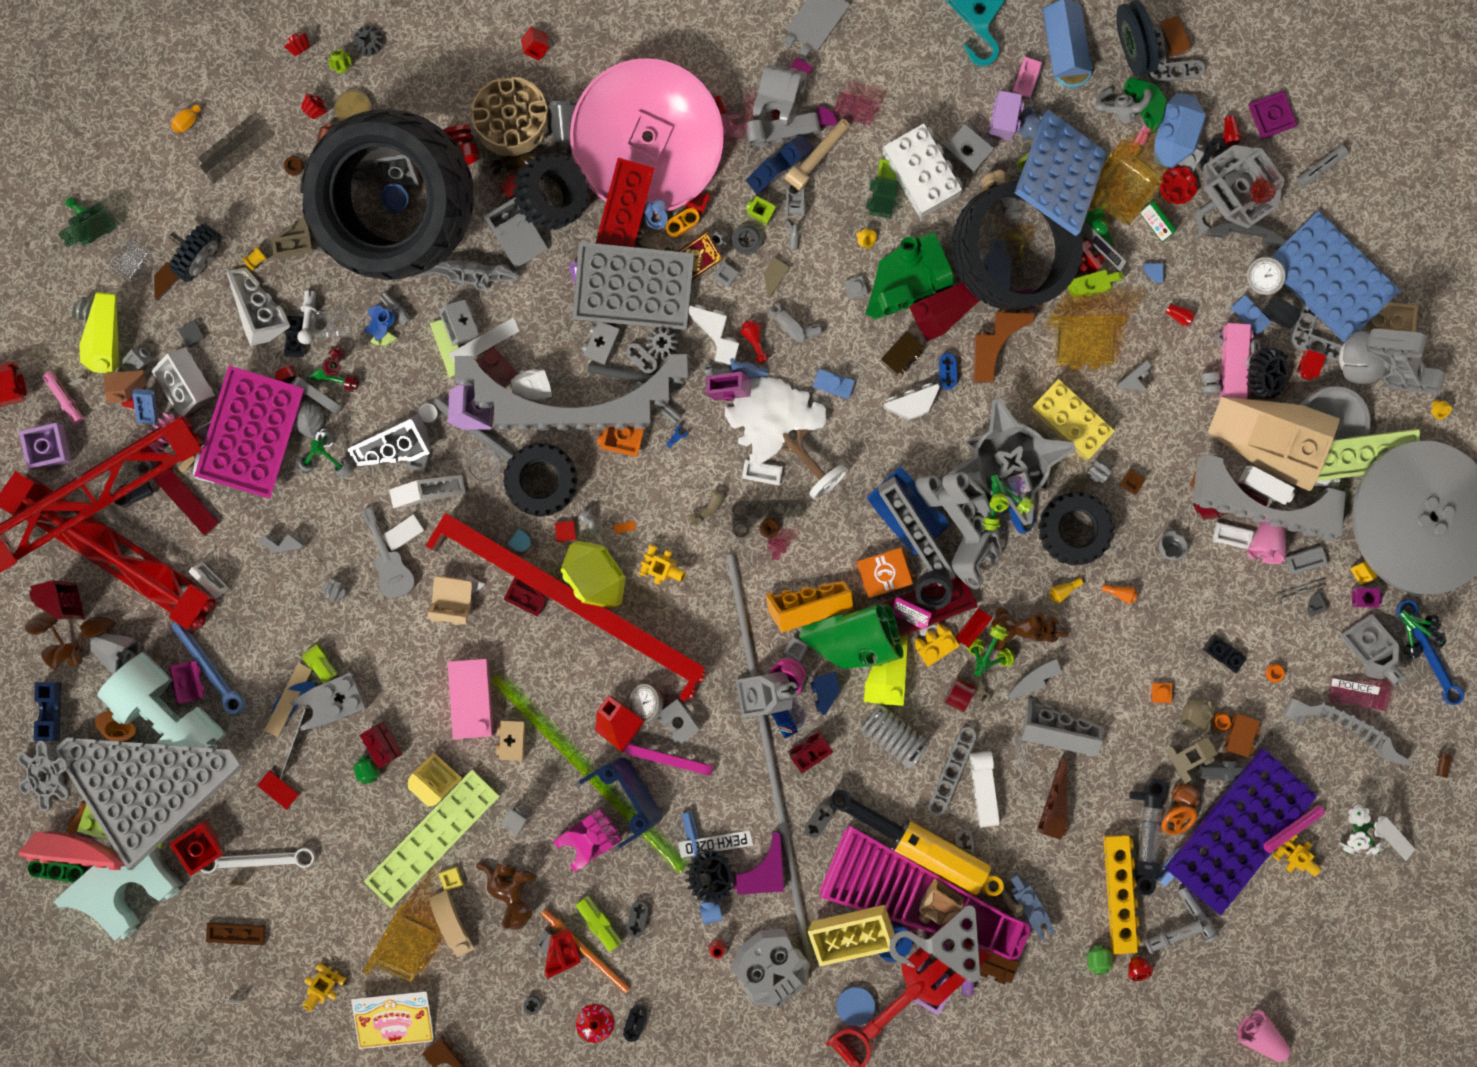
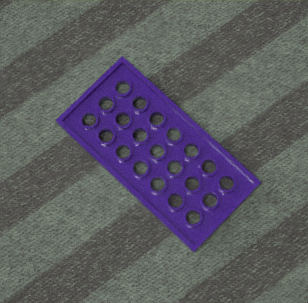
M1261 748L1165 866V869L1215 912L1222 915L1270 856L1271 853L1264 850L1263 844L1299 819L1317 798V795L1271 754ZM1267 771L1268 777L1265 780H1261L1262 772ZM1280 782L1281 789L1275 792L1274 786L1276 783ZM1251 786L1256 787L1253 795H1249V788ZM1294 794L1293 802L1288 803V796ZM1268 797L1269 803L1267 806L1263 807L1262 801L1264 798ZM1239 801H1243V808L1237 810V803ZM1282 809V815L1276 818V811ZM1256 812L1257 818L1251 822L1250 815ZM1227 816H1231V823L1225 825V818ZM1266 824H1270V830L1264 833L1263 827ZM1244 827L1245 833L1238 837V830ZM1215 831H1219L1218 839L1213 840L1212 834ZM1254 839H1258V845L1255 848H1251V842ZM1232 842V843H1233L1232 849H1231L1230 851L1226 852V850H1225L1226 845H1227L1228 843ZM1203 846H1207V852L1204 855H1200V849ZM1246 854L1245 861L1239 863L1240 855ZM1220 857V864L1214 867L1213 861ZM1191 861H1195V867L1192 870H1188V864ZM1234 869L1233 876L1227 878L1228 870ZM1208 872V879L1202 882V874ZM1221 884V891L1215 893V886Z

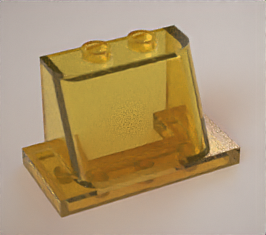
M1119 142L1104 162L1089 206L1097 209L1102 207L1125 225H1130L1135 217L1142 212L1144 205L1153 198L1154 192L1164 181L1140 157L1145 149L1140 143Z
M1127 315L1050 316L1045 321V329H1055V367L1070 366V370H1080L1081 366H1089L1090 370H1098L1100 366H1113L1116 328H1122L1128 323Z
M406 899L401 903L362 972L370 975L376 967H379L412 982L418 971L422 973L428 962L425 959L428 954L432 956L438 945L435 942L441 933L440 929L409 912L413 902Z

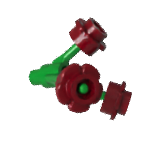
M338 345L336 347L331 346V350L328 352L331 357H327L324 360L321 368L315 369L313 373L309 374L312 381L316 379L344 383V389L349 390V392L357 390L359 379L356 378V374L347 375L345 379L333 377L336 373L340 372L341 366L339 364L342 359H346L344 357L346 352Z

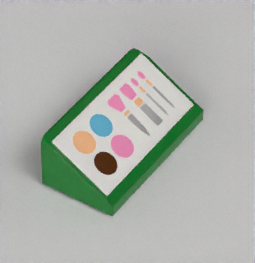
M1152 201L1140 211L1141 216L1161 242L1176 232L1175 227L1155 201Z

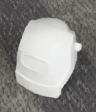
M530 369L525 372L521 370L519 371L520 374L511 379L512 393L523 399L539 402L552 397L550 384L544 369Z

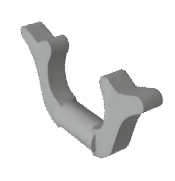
M1213 201L1196 212L1197 237H1200L1203 232H1207L1210 229L1203 223L1202 218L1209 211L1217 208Z

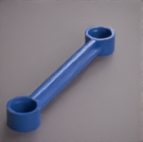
M1410 600L1401 601L1396 607V614L1399 618H1401L1399 613L1404 603H1408L1413 607V616L1418 614L1416 603ZM1415 627L1412 629V633L1417 642L1420 643L1421 649H1423V653L1443 689V701L1449 705L1460 704L1464 699L1463 690L1458 686H1454L1435 649L1428 643V636ZM1451 688L1456 689L1459 693L1457 701L1450 702L1447 698V692Z

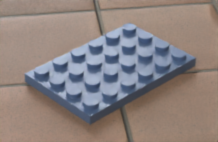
M1047 110L1041 119L1014 193L1077 236L1081 232L1108 152L1057 115Z
M1319 211L1285 242L1284 246H1281L1272 255L1285 267L1286 281L1284 285L1344 343L1349 335L1360 331L1401 291Z

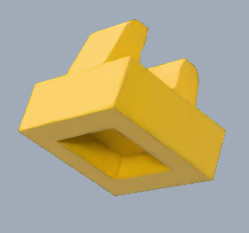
M1366 561L1350 568L1360 585L1377 577V574Z

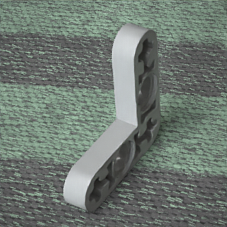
M1153 27L1155 35L1159 36L1156 38L1157 45L1160 44V46H1157L1161 54L1158 69L1159 72H1166L1168 68L1169 77H1167V74H1162L1158 78L1157 75H1154L1155 72L1149 73L1150 79L1155 83L1200 78L1205 72V65L1199 60L1166 63L1163 33L1160 28ZM1194 65L1200 68L1197 74H1195V71H1189L1186 75L1185 66H1187V69H1192ZM1179 67L1182 70V75L1174 76L1172 68Z
M1302 302L1299 311L1301 316L1294 325L1290 336L1292 347L1301 351L1307 349L1315 351L1312 348V344L1318 341L1322 345V349L1318 353L1323 354L1326 348L1329 350L1337 348L1339 353L1342 345L1311 334L1317 316L1315 314L1312 316L1309 313H1303V311L1307 312L1309 308ZM1302 317H1307L1310 320L1309 327L1301 325L1300 320ZM1301 331H1307V333L1304 332L1301 337V339L1304 340V342L1298 345L1297 340H1295V337H1298ZM1327 351L1325 359L1336 362L1339 361V355L1333 357V353Z

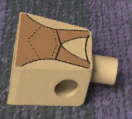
M935 878L920 900L919 911L921 914L919 919L924 924H928L933 920L937 924L942 925L964 908L965 897Z

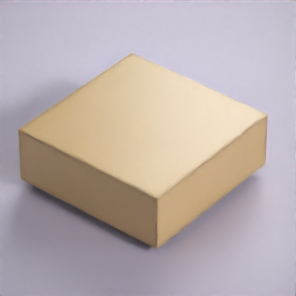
M193 455L182 462L178 467L179 470L185 473L195 461L196 456Z

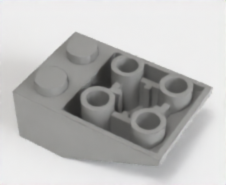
M515 197L485 215L484 218L513 266L517 269L547 251L548 248L533 223H528L525 220L526 216L519 213L518 210L520 208L518 205H515Z

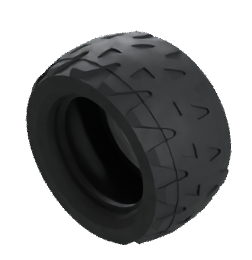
M380 109L365 111L352 115L335 125L313 148L307 159L308 163L301 179L300 194L303 193L302 212L307 226L311 227L316 243L342 267L370 278L382 280L403 279L426 272L444 261L464 237L474 207L472 174L456 142L444 130L428 119L403 110ZM379 147L394 149L409 158L421 173L426 187L427 204L424 217L418 228L401 242L383 239L368 230L358 218L352 203L351 183L354 172L361 160Z

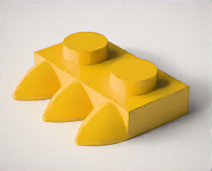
M937 624L938 636L931 631H926L927 644L922 639H915V648L927 667L960 646L951 631L942 624Z

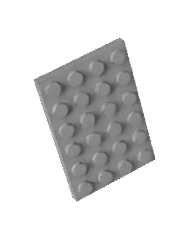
M579 242L572 319L687 330L694 253Z

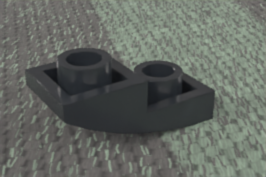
M287 316L290 327L285 330V357H304L305 344L300 343L298 340V333L303 328L304 316Z
M1212 635L1202 649L1236 674L1247 660V657L1216 635Z

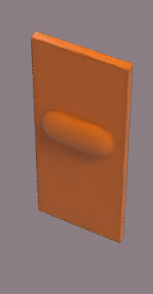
M635 520L613 525L615 534L637 530Z

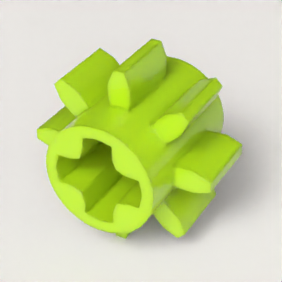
M343 49L330 53L331 57H328L330 70L335 69L336 73H344L349 70V66L352 65L350 53L345 54Z

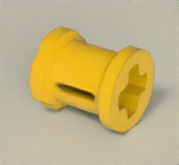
M257 246L247 257H242V260L252 271L263 260H268Z

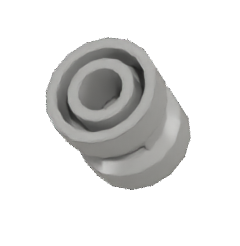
M1220 372L1201 374V380L1204 382L1203 394L1222 392V386L1219 383L1221 379Z

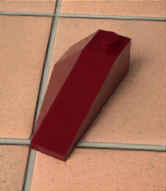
M960 283L909 306L923 336L929 342L947 333L956 322L981 300L977 299L965 287V283Z

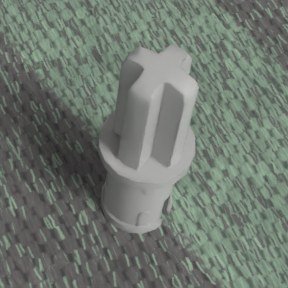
M388 291L380 295L381 301L395 313V317L403 326L412 320V317L404 310L402 304L398 303Z

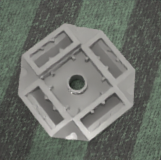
M1233 145L1203 166L1204 189L1226 220L1248 229L1279 207L1284 178L1262 148Z

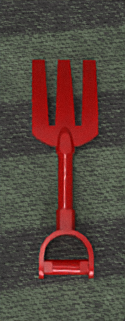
M966 938L963 941L964 948L968 949L973 942ZM919 948L907 959L915 966L914 968L905 963L901 965L902 974L907 984L905 991L863 1028L856 1025L845 1026L836 1032L825 1044L827 1047L831 1045L850 1067H865L874 1054L875 1046L873 1039L909 1003L919 998L926 1003L939 1006L966 979L955 972L938 988L934 989L932 985L949 967L937 959L919 973L917 969L931 955L922 948ZM984 949L978 952L979 967L991 957ZM970 959L964 964L968 970H972L974 968V961ZM853 1034L863 1040L867 1050L866 1059L863 1062L840 1038L841 1035Z

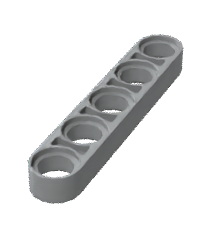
M970 727L962 728L956 737L928 805L929 811L933 815L940 816L944 814L976 740V732ZM965 730L971 731L973 735L970 741L962 739V733ZM957 748H962L965 751V756L962 759H957L954 755ZM950 766H955L958 770L954 777H950L947 774V769ZM946 783L950 786V791L944 795L940 793L939 788L942 784ZM936 801L941 802L943 805L940 812L932 810V804Z

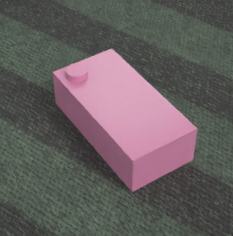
M489 659L448 662L453 739L494 736Z

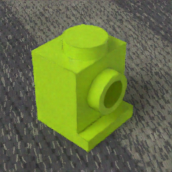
M755 196L754 200H749L745 209L748 210L747 216L768 226L776 206ZM758 208L763 209V213L757 214L756 210Z

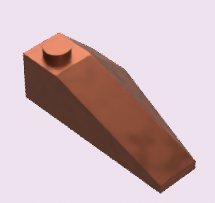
M1060 758L1037 828L1039 833L1061 840L1062 836L1065 837L1068 831V825H1066L1067 760Z

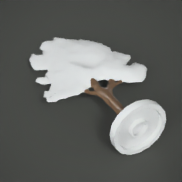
M761 376L760 378L751 379V396L736 398L733 401L734 407H725V416L731 427L734 429L741 426L745 427L744 436L739 438L738 443L743 446H749L752 443V454H749L750 462H753L755 467L761 466L764 461L775 455L780 449L797 454L819 479L809 495L813 500L820 499L832 490L848 473V469L841 464L826 474L803 447L802 439L808 430L823 428L826 424L825 406L813 402L812 407L809 408L810 393L798 391L797 389L792 390L790 384L785 383L780 378H765ZM789 431H797L796 442L789 436Z

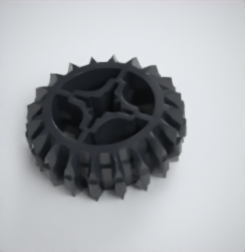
M1262 348L1261 351L1256 352V355H1252L1253 360L1249 362V369H1246L1248 371L1246 385L1249 386V391L1256 397L1271 399L1279 396L1280 391H1284V385L1288 384L1287 379L1290 377L1288 373L1291 370L1288 367L1290 361L1287 360L1288 356L1277 348Z
M706 850L703 853H697L696 857L691 858L692 863H688L687 866L690 870L686 871L685 874L689 875V878L685 881L690 883L687 889H693L691 895L697 896V900H703L704 903H716L730 895L728 890L733 889L731 883L736 881L732 878L735 872L731 871L733 865L728 864L729 858H723L724 854L717 853L715 850L711 852ZM707 861L711 862L710 866L702 868ZM714 885H718L717 889L714 892H709L710 888H713Z

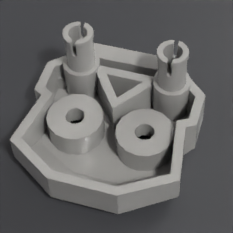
M785 929L759 931L738 948L730 969L745 985L744 991L752 1003L775 1009L805 988L810 978L808 973L810 968L809 961L802 951L795 949ZM784 954V959L779 961L778 956ZM757 972L761 973L759 978H755ZM777 976L782 977L783 979L777 983Z

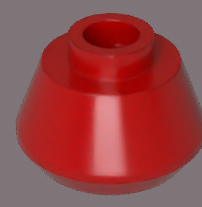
M1142 957L1132 958L1128 964V978L1132 981L1146 980L1152 976L1154 971L1150 963Z

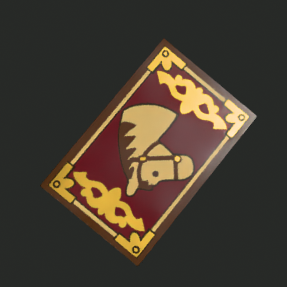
M707 231L676 251L694 253L691 281L724 260Z

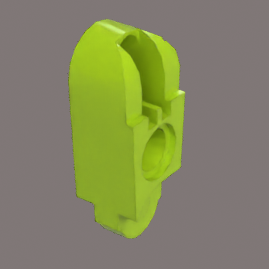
M1103 270L1073 279L1067 289L1072 297H1089L1113 290L1111 284L1122 281L1125 277L1123 271L1108 275V272Z

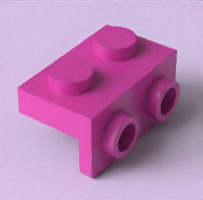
M196 661L169 666L170 676L173 679L172 686L176 704L203 699L205 689L203 683H200L201 669L196 664Z

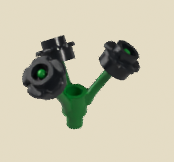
M1405 610L1399 613V616L1406 624L1405 627L1410 643L1405 645L1404 655H1407L1409 658H1418L1423 652L1420 643H1414L1412 629L1415 627L1429 636L1428 643L1432 648L1440 649L1446 644V634L1438 631L1441 627V620L1438 616L1428 615L1425 619H1421L1408 614Z

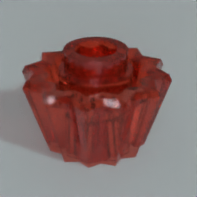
M1263 177L1260 179L1256 178L1250 188L1249 196L1252 197V202L1263 204L1271 201L1276 194L1275 185Z

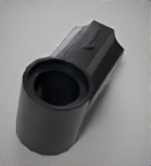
M147 481L126 494L127 500L124 503H120L119 499L114 503L120 507L127 508L135 502L154 495L153 490Z

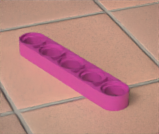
M628 744L622 752L712 776L714 766L709 764L705 765V763L687 760L686 758L668 755L667 753Z

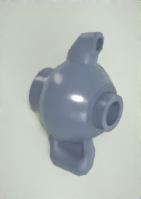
M1031 106L1026 107L1020 113L1022 125L1019 128V132L1025 140L1035 138L1043 117L1042 114H1035Z

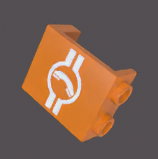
M901 547L856 562L867 598L913 584L914 574L912 569L907 567L908 556L905 550L902 551Z

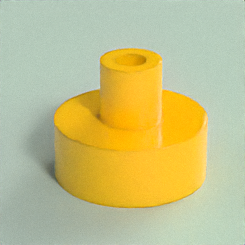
M869 228L858 231L856 235L858 244L866 249L871 248L877 238L876 232Z
M1435 400L1432 403L1431 414L1437 420L1446 418L1452 412V407L1447 401L1439 402V400Z

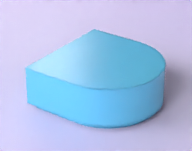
M518 529L508 545L516 551L524 552L529 549L531 539L526 533Z

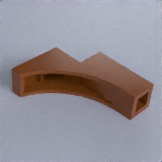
M999 310V312L994 314L993 335H990L991 332H979V335H975L973 382L992 383L994 381L995 363L1002 345L1015 331L1034 322V314H1029L1028 310H1019L1018 313H1010V310Z

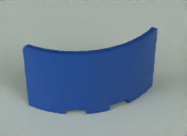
M900 466L881 484L895 476L930 533L936 539L950 525L936 507H928L917 492L913 478ZM877 487L867 496V500L914 555H918V552L879 494Z

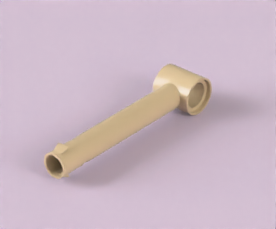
M841 119L799 168L794 166L784 179L800 191L810 179L808 174L846 132L850 124L845 119Z

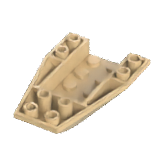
M1221 397L1208 433L1269 475L1311 491L1321 472L1340 419L1304 405Z

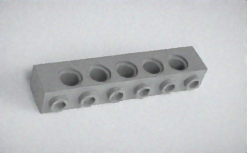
M895 476L879 485V494L929 571H938L946 574L950 580L955 578L956 574L953 572L950 562Z

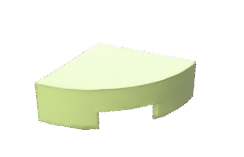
M387 331V334L382 339L376 341L373 337L370 342L378 346H386L393 343L397 337Z

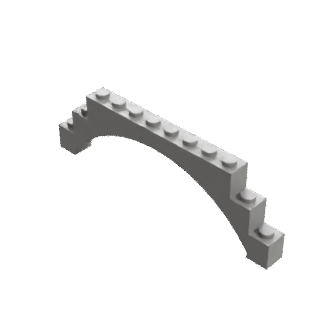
M668 354L667 361L660 370L646 383L629 394L591 407L562 408L542 405L523 399L509 392L484 373L476 364L474 356H455V383H459L461 386H469L471 383H474L475 405H479V408H490L491 405H494L495 428H499L500 431H509L510 428H518L520 431L538 428V430L544 431L549 430V427H557V430H568L569 427H576L577 430H587L588 427H596L597 430H606L607 427H615L617 430H624L627 427L646 429V426H650V404L656 407L668 404L669 381H672L673 384H682L688 378L687 354Z

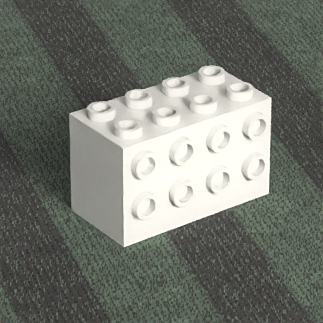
M925 124L918 126L883 147L885 159L889 160L890 168L896 173L898 182L920 219L959 198L962 192L961 187H963L959 177H954L952 173L954 169L950 161H945L942 154H944L942 147L939 143L935 144L931 128H926Z

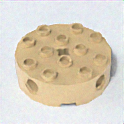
M511 77V79L505 78L500 80L499 78L493 80L479 90L472 103L471 118L478 139L488 150L499 155L518 156L530 152L543 141L548 132V108L543 93L533 83L523 78Z

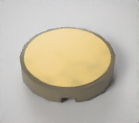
M358 90L343 92L334 104V113L339 122L352 115L373 110L370 99Z

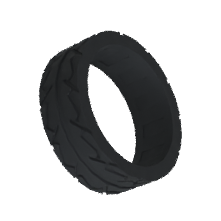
M1019 180L992 187L972 198L957 218L951 239L952 258L962 283H965V287L977 299L985 304L988 303L992 307L1003 310H1016L1049 302L1060 295L1072 283L1083 254L1082 232L1075 236L1039 211L1049 223L1055 243L1053 266L1045 282L1030 294H1020L1007 290L992 279L985 269L979 253L978 235L980 225L987 210L998 199L1016 198L1025 201L1014 193Z

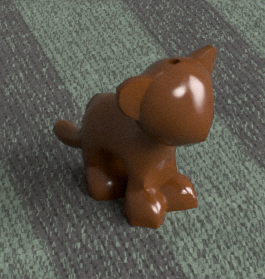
M998 607L995 611V618L991 622V626L995 627L996 624L1005 627L1008 634L1004 641L997 640L994 646L996 650L1004 648L1007 641H1010L1016 635L1036 642L1047 641L1050 643L1055 642L1059 637L1066 638L1069 636L1068 631L1056 629L1059 621L1055 617L1050 616L1045 620L1044 615L1040 612H1036L1031 618L1017 622L1008 614L1004 607Z
M477 863L476 868L487 874L488 893L507 904L501 923L502 926L513 930L522 929L532 916L530 907L520 901L523 887L526 883L536 879L537 875L524 870L518 871L516 867L505 863L503 865L498 863L494 871L486 863ZM513 875L512 882L506 880V876Z

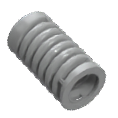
M879 704L859 730L863 734H867L868 738H871L877 732L873 742L877 743L881 739L878 744L879 747H884L888 742L884 748L886 752H889L895 745L890 755L894 757L900 751L896 760L901 761L905 756L902 765L908 769L918 761L930 744V741L923 738L922 735H917V731L911 730L909 725L905 726L904 721H900L898 716L894 717V714L888 712V709L882 704Z

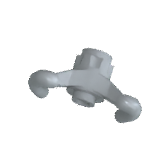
M1109 87L1098 96L1095 109L1115 113L1121 122L1130 123L1135 120L1136 113L1141 112L1149 104L1151 90L1146 89L1144 91V98L1140 103H1134L1133 98L1126 94L1118 96L1115 101L1104 102L1113 93V89Z

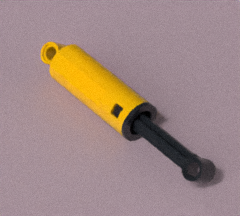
M837 790L830 796L829 804L831 808L836 811L845 812L894 840L890 848L891 850L969 894L976 896L982 890L986 896L994 897L1003 891L1002 880L999 877L989 875L991 871L989 864L909 819H906L903 825L900 826L855 801L844 790ZM835 796H842L844 804L837 805L834 801ZM990 881L995 882L997 885L995 892L990 891L988 888Z

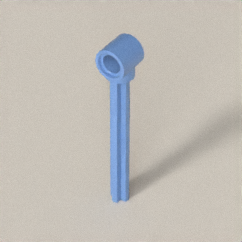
M174 622L171 625L172 629L221 695L224 710L229 714L242 713L246 708L245 699L239 696L235 690L232 691L190 632ZM236 699L239 705L237 709L233 710L231 702Z
M691 811L681 814L687 841L691 840L695 856L691 857H696L698 850L695 840L699 839ZM719 901L716 903H700L704 925L723 920Z

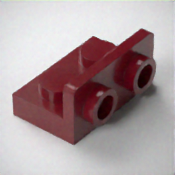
M494 346L480 359L477 358L475 360L484 373H487L492 380L503 388H506L511 383V379L518 375L516 370Z

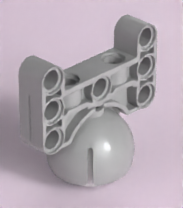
M1372 329L1371 332L1356 331L1349 335L1339 352V364L1343 370L1344 377L1353 383L1368 384L1383 376L1386 386L1394 390L1438 394L1441 392L1445 379L1443 371L1425 368L1420 357L1423 355L1427 336L1419 332Z

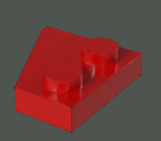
M569 928L550 937L544 971L547 979L581 963Z

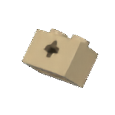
M502 720L501 724L497 725V736H500V744L496 745V755H499V760H524L526 721ZM510 735L515 739L511 746H509V742H506V738H509Z

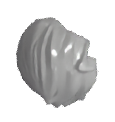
M303 401L299 404L293 426L301 434L315 438L317 432L321 430L324 424L323 411L319 405L313 404L310 401Z

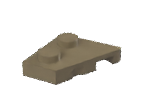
M304 216L301 217L298 223L293 226L290 225L282 233L271 238L275 259L313 253L310 230Z

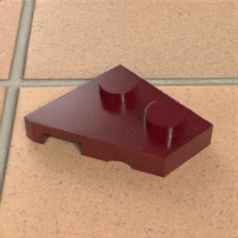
M514 577L503 600L538 617L547 599L541 592Z

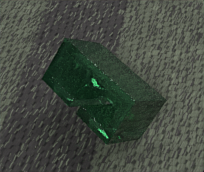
M875 175L874 180L871 179L869 191H872L871 199L867 198L866 210H869V215L892 219L898 186L897 178Z

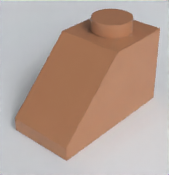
M144 370L104 373V392L107 403L127 402L133 397L134 388L142 389L146 385Z

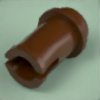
M1440 753V756H1437L1439 761L1436 776L1448 778L1450 763L1453 761L1451 759L1452 755Z

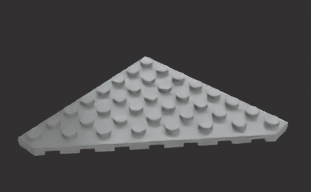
M66 738L53 750L58 758L62 757L69 760L70 767L66 772L127 870H133L244 766L235 751L226 749Z

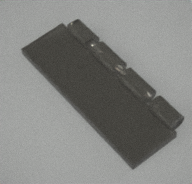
M250 115L241 122L245 128L243 131L237 125L226 134L230 140L228 143L224 138H221L211 146L215 152L213 155L209 150H206L198 157L202 163L200 165L201 169L214 184L273 137L259 118L255 120Z

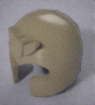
M1200 699L1191 700L1183 707L1180 724L1208 734L1216 706L1211 701L1207 703Z

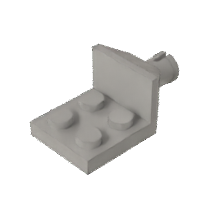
M1373 614L1340 635L1344 643L1365 666V676L1367 678L1384 679L1387 677L1394 687L1399 686L1398 681L1402 684L1407 677L1399 670V644Z
M785 672L736 680L743 718L792 709V698H795L799 690H792L793 688H798V686L794 682L789 683Z

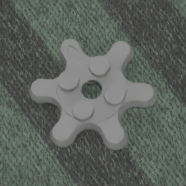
M47 741L37 742L35 757L27 752L19 753L18 762L25 768L27 773L26 779L19 783V790L24 795L29 794L31 791L35 792L38 796V805L41 811L46 812L52 808L53 795H56L60 800H66L71 796L70 788L64 784L65 777L63 775V772L70 767V762L67 758L61 757L56 759L54 756H51L50 744ZM44 772H45V773H48V775H46V777H47L46 779L44 778V775H43Z

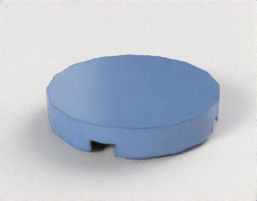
M852 986L840 993L836 1009L839 1017L845 1023L851 1026H860L872 1018L875 1011V1002L872 995L866 989Z

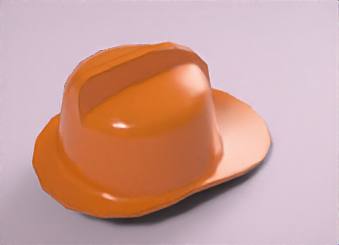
M111 711L102 712L97 716L95 725L106 741L129 743L132 737H134L136 728L131 722L129 724H119L113 719Z

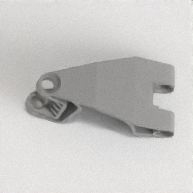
M964 472L949 473L943 477V481H940L934 475L918 477L915 482V488L928 507L943 506L964 535L951 562L953 572L970 588L979 589L984 581L979 568L982 561L986 558L991 562H997L1002 554L998 530H986L985 526L982 525L984 517L991 514V507L985 492Z

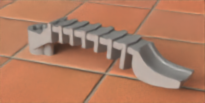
M1290 698L1282 714L1300 725L1304 724L1308 715L1319 717L1322 713L1324 714L1322 718L1330 720L1332 714H1334L1332 722L1335 724H1339L1343 718L1345 719L1342 724L1343 727L1349 729L1352 723L1355 724L1351 730L1354 733L1358 734L1361 728L1364 729L1360 736L1363 740L1366 741L1370 734H1373L1367 746L1373 749L1378 743L1377 751L1381 757L1404 765H1410L1412 762L1395 751L1391 738L1384 735L1383 731L1375 729L1373 725L1366 724L1361 719H1356L1354 715L1346 714L1343 710H1337L1334 706L1326 705L1325 702L1319 701L1316 705L1308 706L1294 698Z

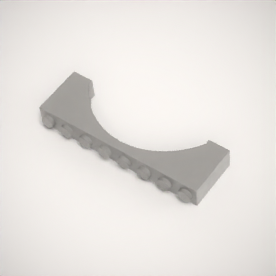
M1205 454L1197 459L1192 503L1199 504L1203 508L1217 509L1221 513H1233L1236 517L1251 518L1255 522L1270 523L1273 527H1285L1292 532H1303L1307 536L1322 537L1325 541H1333L1342 535L1346 492L1328 487L1319 492L1318 498L1306 508L1293 511L1276 510L1256 502L1245 494L1228 473L1223 463V458Z

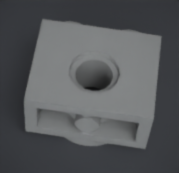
M964 124L945 146L944 152L973 175L994 148L988 139H982L977 134L978 132L974 127ZM968 147L972 150V154L966 155L962 149Z

